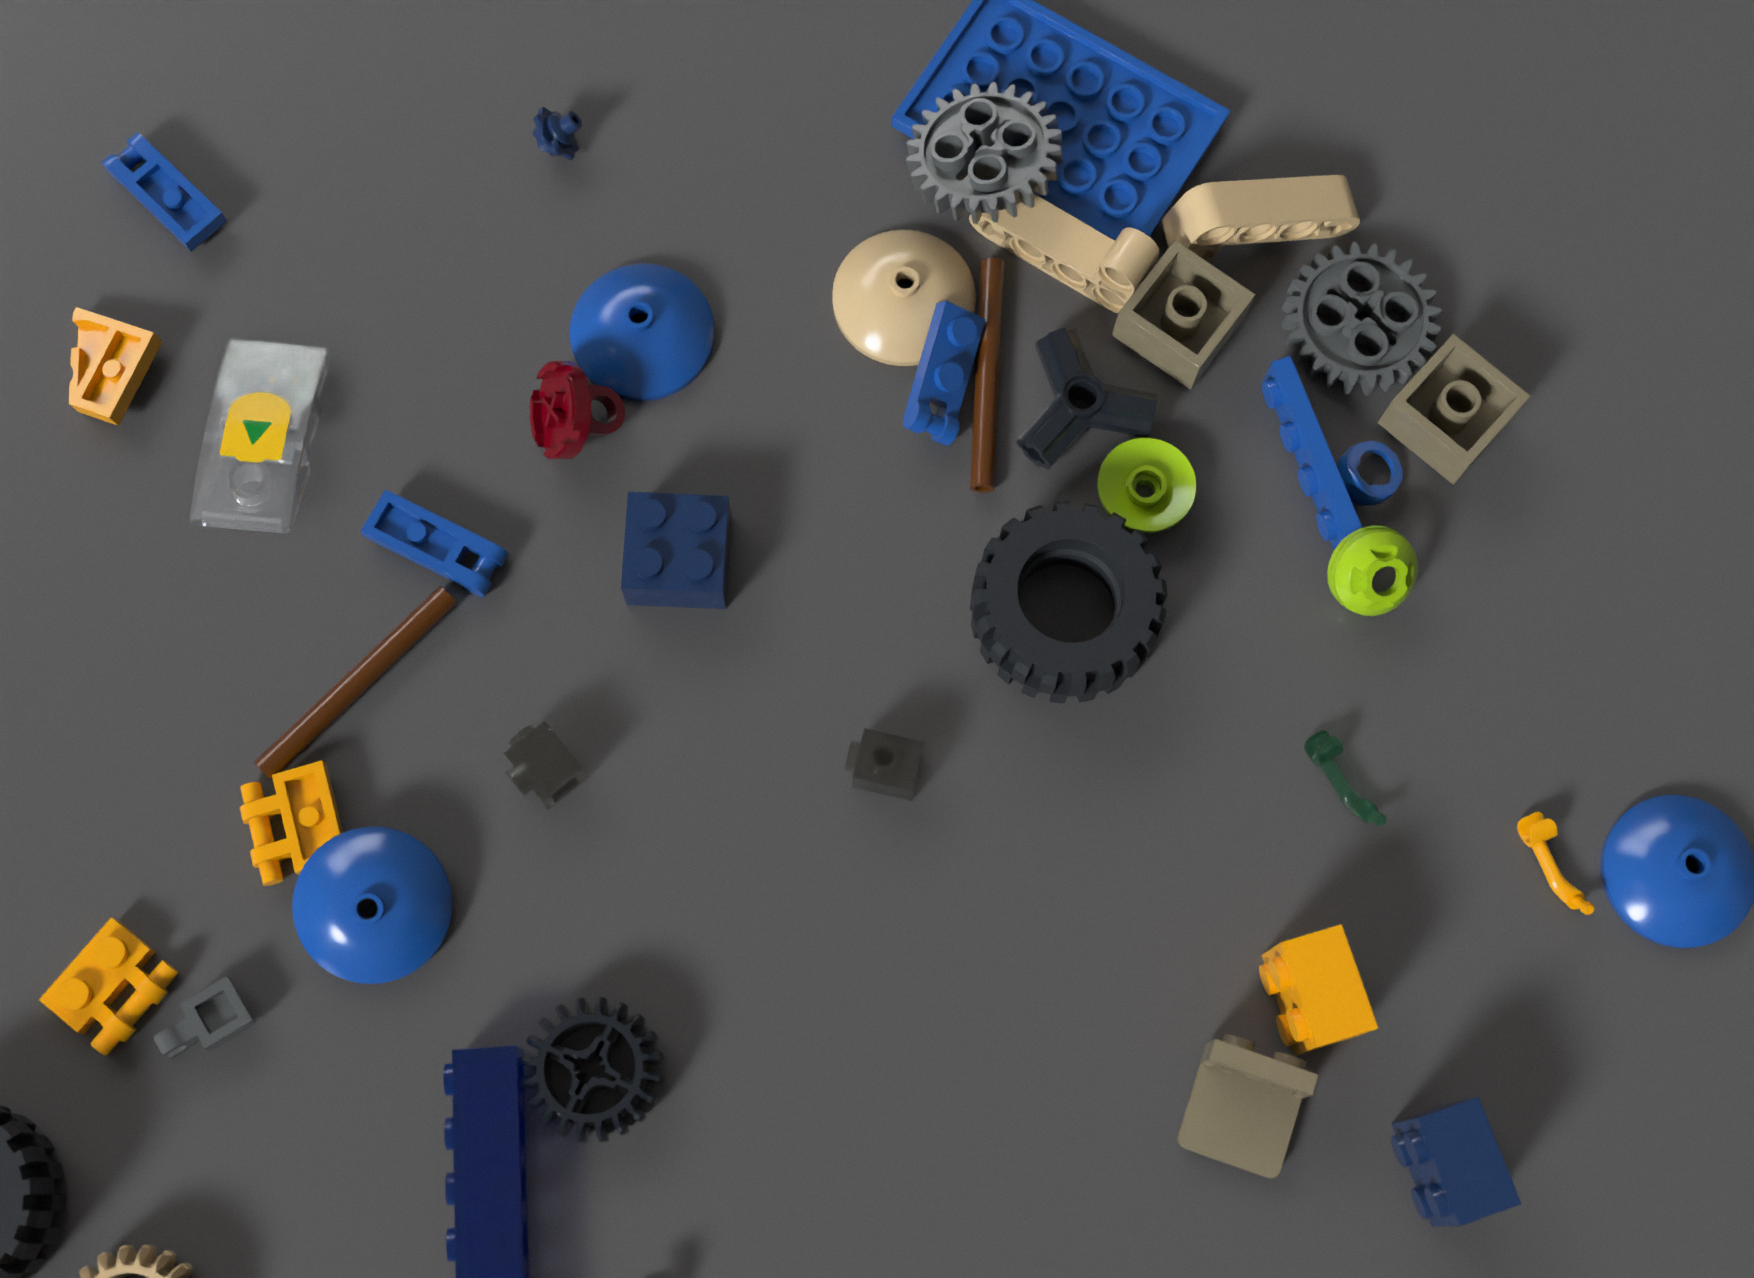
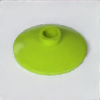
M1136 438L1118 445L1104 459L1097 480L1099 499L1107 514L1111 517L1113 512L1127 519L1124 525L1125 528L1132 531L1139 529L1141 533L1160 532L1178 524L1192 507L1197 487L1195 473L1187 457L1175 446L1155 438ZM1147 485L1152 489L1153 495L1148 498L1141 497L1137 494L1136 487Z

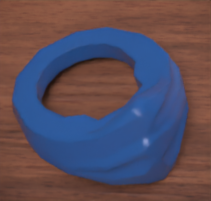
M1373 440L1357 443L1349 447L1337 463L1338 471L1351 502L1357 506L1378 505L1387 501L1395 494L1403 480V468L1397 455L1385 444ZM1367 452L1375 453L1387 462L1391 473L1390 481L1383 486L1377 484L1369 486L1361 478L1357 466L1360 464V457Z

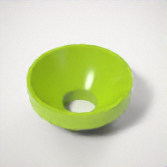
M1377 525L1362 527L1347 535L1334 549L1328 564V585L1335 599L1348 610L1364 616L1385 614L1402 604L1412 592L1417 581L1418 559L1411 544L1394 529ZM1383 567H1394L1396 578L1393 585L1388 590L1382 592L1374 591L1372 580L1375 573Z

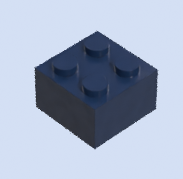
M628 492L621 590L627 605L726 609L732 518L729 496Z
M1479 1097L1451 1102L1392 1123L1396 1134L1391 1136L1394 1153L1402 1167H1409L1416 1187L1411 1189L1413 1202L1419 1215L1424 1220L1429 1219L1432 1227L1462 1226L1522 1204Z

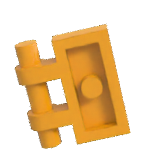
M322 760L273 774L272 778L276 794L264 798L261 782H251L240 787L244 805L239 808L243 824H249L254 844V849L250 851L253 867L260 870L263 886L275 885L284 881L280 862L288 858H292L295 873L299 875L305 863L320 846L343 833L328 767ZM281 814L287 838L275 842L269 819Z
M111 917L41 996L39 1001L77 1033L85 1034L96 1021L100 1022L103 1029L90 1042V1045L104 1056H107L120 1041L126 1043L136 1031L133 1025L151 1004L158 1005L169 993L166 987L179 972L168 962L162 960L149 975L142 968L156 951L119 920ZM131 983L136 991L118 1011L114 1010L110 1004Z

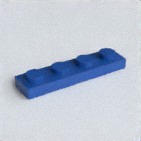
M1288 356L1272 361L1262 382V393L1267 406L1270 409L1275 408L1282 424L1279 430L1284 448L1287 452L1294 453L1300 467L1298 469L1300 487L1307 497L1312 496L1317 508L1316 523L1319 533L1325 541L1330 540L1334 550L1341 540L1351 532L1362 528V525L1292 358Z

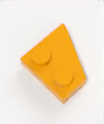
M76 307L73 312L72 321L78 326V346L71 348L70 366L73 368V378L69 384V405L79 413L119 426L163 341L154 332Z

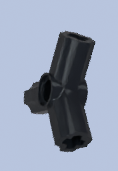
M1061 328L1049 332L1045 337L1036 341L1035 348L1055 398L1017 439V445L1029 460L1038 467L1041 466L1049 470L1076 439L1090 428L1149 438L1156 409L1157 394L1102 384L1092 372L1076 329ZM1075 396H1082L1088 399L1092 406L1087 409H1079L1074 407L1069 399Z

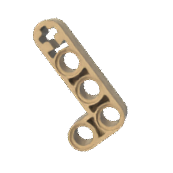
M1324 175L1204 183L1188 190L1163 217L1161 224L1168 248L1176 240L1208 262L1225 245L1338 237L1358 227L1360 218L1347 177L1344 175Z
M1034 193L1035 206L1030 208L1022 202L1016 204V217H1012L1004 209L999 211V219L996 223H993L989 213H982L979 222L973 224L971 215L969 216L972 226L987 239L1115 313H1119L1154 268L1159 256L1157 244L1145 233L1134 228H1124L1114 241Z

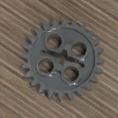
M992 82L988 91L981 93L977 84L974 83L971 86L970 95L964 96L958 89H954V101L951 103L937 98V113L928 110L922 111L924 125L914 124L912 126L914 139L907 141L909 156L906 157L914 189L921 190L922 200L925 204L934 201L938 214L951 207L955 221H958L965 212H971L973 224L979 222L982 213H989L993 223H996L999 219L1000 210L1006 209L1012 217H1016V204L1022 202L1024 205L1033 208L1035 206L1033 192L1047 196L1049 193L1047 180H1058L1057 165L1063 164L1061 130H1058L1056 115H1048L1047 103L1045 101L1034 105L1033 93L1031 91L1017 98L1015 85L1011 84L1003 94L998 93L996 82Z
M1352 242L1347 255H1344L1342 250L1337 245H1334L1328 255V259L1318 252L1313 258L1312 267L1303 264L1297 275L1299 280L1292 279L1287 290L1290 297H1286L1281 309L1289 314L1285 316L1281 329L1294 331L1289 335L1285 344L1286 347H1301L1295 359L1296 364L1309 360L1313 363L1308 375L1310 378L1317 376L1322 371L1328 374L1326 388L1333 386L1338 379L1343 381L1344 392L1348 395L1356 383L1361 384L1365 396L1371 394L1376 382L1385 393L1389 392L1394 385V378L1401 384H1406L1412 375L1411 370L1418 373L1426 363L1424 357H1430L1436 347L1431 340L1436 339L1441 331V327L1432 322H1435L1439 317L1441 308L1427 305L1432 302L1437 292L1436 290H1421L1420 287L1427 275L1422 273L1412 277L1408 273L1413 264L1411 259L1405 261L1400 266L1394 263L1396 257V250L1394 249L1388 252L1385 258L1378 256V247L1375 243L1371 245L1367 254H1361L1357 242ZM1348 282L1361 284L1366 292H1356L1348 285ZM1327 292H1332L1334 295H1327ZM1392 311L1399 314L1404 322L1392 321L1386 315V312ZM1317 315H1328L1334 319L1337 325H1325L1318 319ZM1359 316H1362L1365 319H1363L1361 322L1357 318H1359ZM1388 342H1394L1395 345H1390ZM1362 344L1368 346L1373 351L1374 356L1361 354L1355 345Z

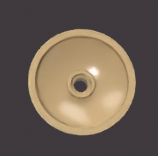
M914 230L887 231L861 242L841 263L835 276L832 291L835 319L849 343L867 357L895 366L919 365L936 303L949 301L974 313L976 303L975 283L969 267L960 254L943 240ZM901 279H908L912 281L913 285L910 288L904 289L896 283Z

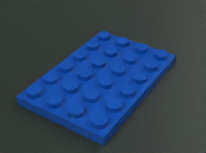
M972 0L891 117V127L914 139L912 126L914 124L924 125L923 110L937 113V98L951 103L954 101V89H958L964 96L970 95V89L974 83L977 84L981 93L987 92L992 82H996L998 93L1003 94L1011 84L1015 85L1017 98L1031 91L1033 93L1034 105L1045 101L1047 103L1048 115H1056L1058 130H1061L1063 143V164L1057 165L1058 180H1047L1049 190L1047 196L1033 193L1115 241L1124 228L1137 229L1150 238L1153 236L1163 217L1168 213L1227 122L1230 110L1033 0Z

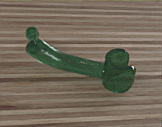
M1321 730L1309 737L1304 743V750L1310 760L1316 766L1322 768L1341 802L1364 822L1373 821L1378 826L1384 825L1386 823V816L1378 812V807L1375 804L1361 797L1351 788L1333 758L1343 753L1340 739L1336 736H1329V733L1325 730Z

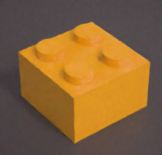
M1342 924L1280 942L1261 955L1264 964L1259 965V974L1263 987L1269 996L1275 994L1281 1015L1276 1016L1277 1028L1286 1047L1292 1045L1295 1056L1346 1041L1378 1029Z

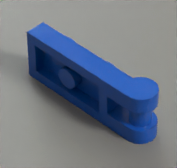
M138 132L126 141L129 146L117 156L111 153L101 162L106 171L128 190L190 252L227 222L223 213ZM142 160L145 162L134 173L130 171Z
M949 301L936 303L903 416V427L917 434L923 431L931 434L933 441L944 446H949L955 440L959 431V421L957 418L986 319ZM930 403L938 406L936 415L931 413Z
M386 489L360 531L364 538L484 598L492 586L489 579L496 567L502 568L509 556V553L499 545ZM468 551L479 556L472 570L460 565Z

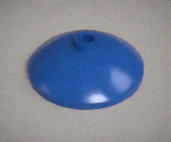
M656 264L626 265L600 276L582 293L573 310L570 322L572 351L584 375L594 385L611 388L621 399L632 401L657 400L684 389L698 377L711 356L715 339L712 311L702 291L683 274ZM638 313L648 316L646 321L639 324L632 322L631 318Z
M1663 795L1647 799L1622 814L1613 824L1604 841L1600 869L1607 898L1615 912L1626 925L1654 943L1672 948H1695L1714 943L1732 933L1743 922L1754 901V854L1743 832L1730 817L1705 801L1683 795ZM1687 857H1691L1697 862V874L1691 873L1686 868L1685 861Z
M379 826L361 827L343 832L320 846L305 863L298 876L292 903L294 925L298 937L313 960L339 978L363 984L394 981L411 974L425 964L437 951L447 934L453 907L452 890L448 875L432 850L406 832ZM370 898L377 903L378 912L376 916L368 918L361 914L359 904L362 899Z

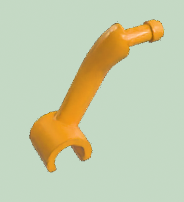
M1538 811L1520 819L1517 824L1518 833L1522 841L1533 849L1553 892L1570 909H1580L1585 915L1592 914L1594 912V905L1589 901H1585L1584 893L1565 879L1546 841L1556 837L1558 834L1556 823L1552 819H1544V815Z

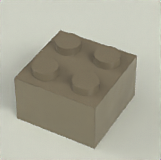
M1175 240L1119 311L1112 336L1191 390L1245 320L1255 294Z
M1452 334L1391 401L1378 424L1454 485L1514 418L1531 396L1455 334Z

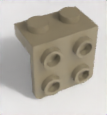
M1224 1034L1222 1041L1214 1039L1205 1044L1177 1135L1178 1144L1183 1149L1259 1176L1275 1178L1281 1172L1301 1100L1313 1096L1319 1075L1304 1070L1306 1061L1300 1058L1275 1052L1272 1059L1253 1052L1255 1047L1253 1042L1234 1035Z

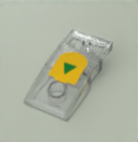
M231 339L206 424L189 516L191 525L291 534L314 461L311 444L322 412L319 396L330 364L327 348Z

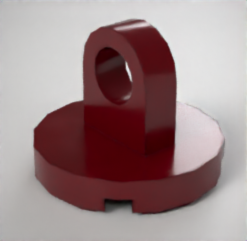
M549 361L538 372L536 379L543 380L540 390H533L530 397V425L533 439L538 447H545L546 451L543 455L547 459H573L581 452L587 438L604 437L614 433L621 427L625 419V408L620 396L611 388L588 385L582 369L573 361ZM593 400L599 401L606 408L607 421L605 424L599 423L592 416L591 403Z

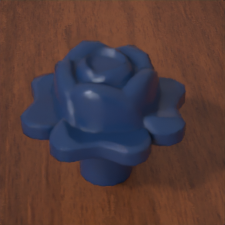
M541 107L538 110V114L533 117L536 124L533 136L537 139V146L542 152L549 153L550 156L562 155L566 159L572 160L575 157V152L579 150L574 132L582 127L580 117L573 111L562 116L558 111L552 112L545 107Z

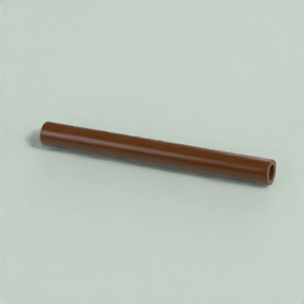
M998 258L983 259L981 261L978 316L986 320L976 354L970 490L981 493L994 491L1005 271V262Z
M439 586L254 761L255 765L272 780L273 774L280 773L457 604L456 600L442 586Z

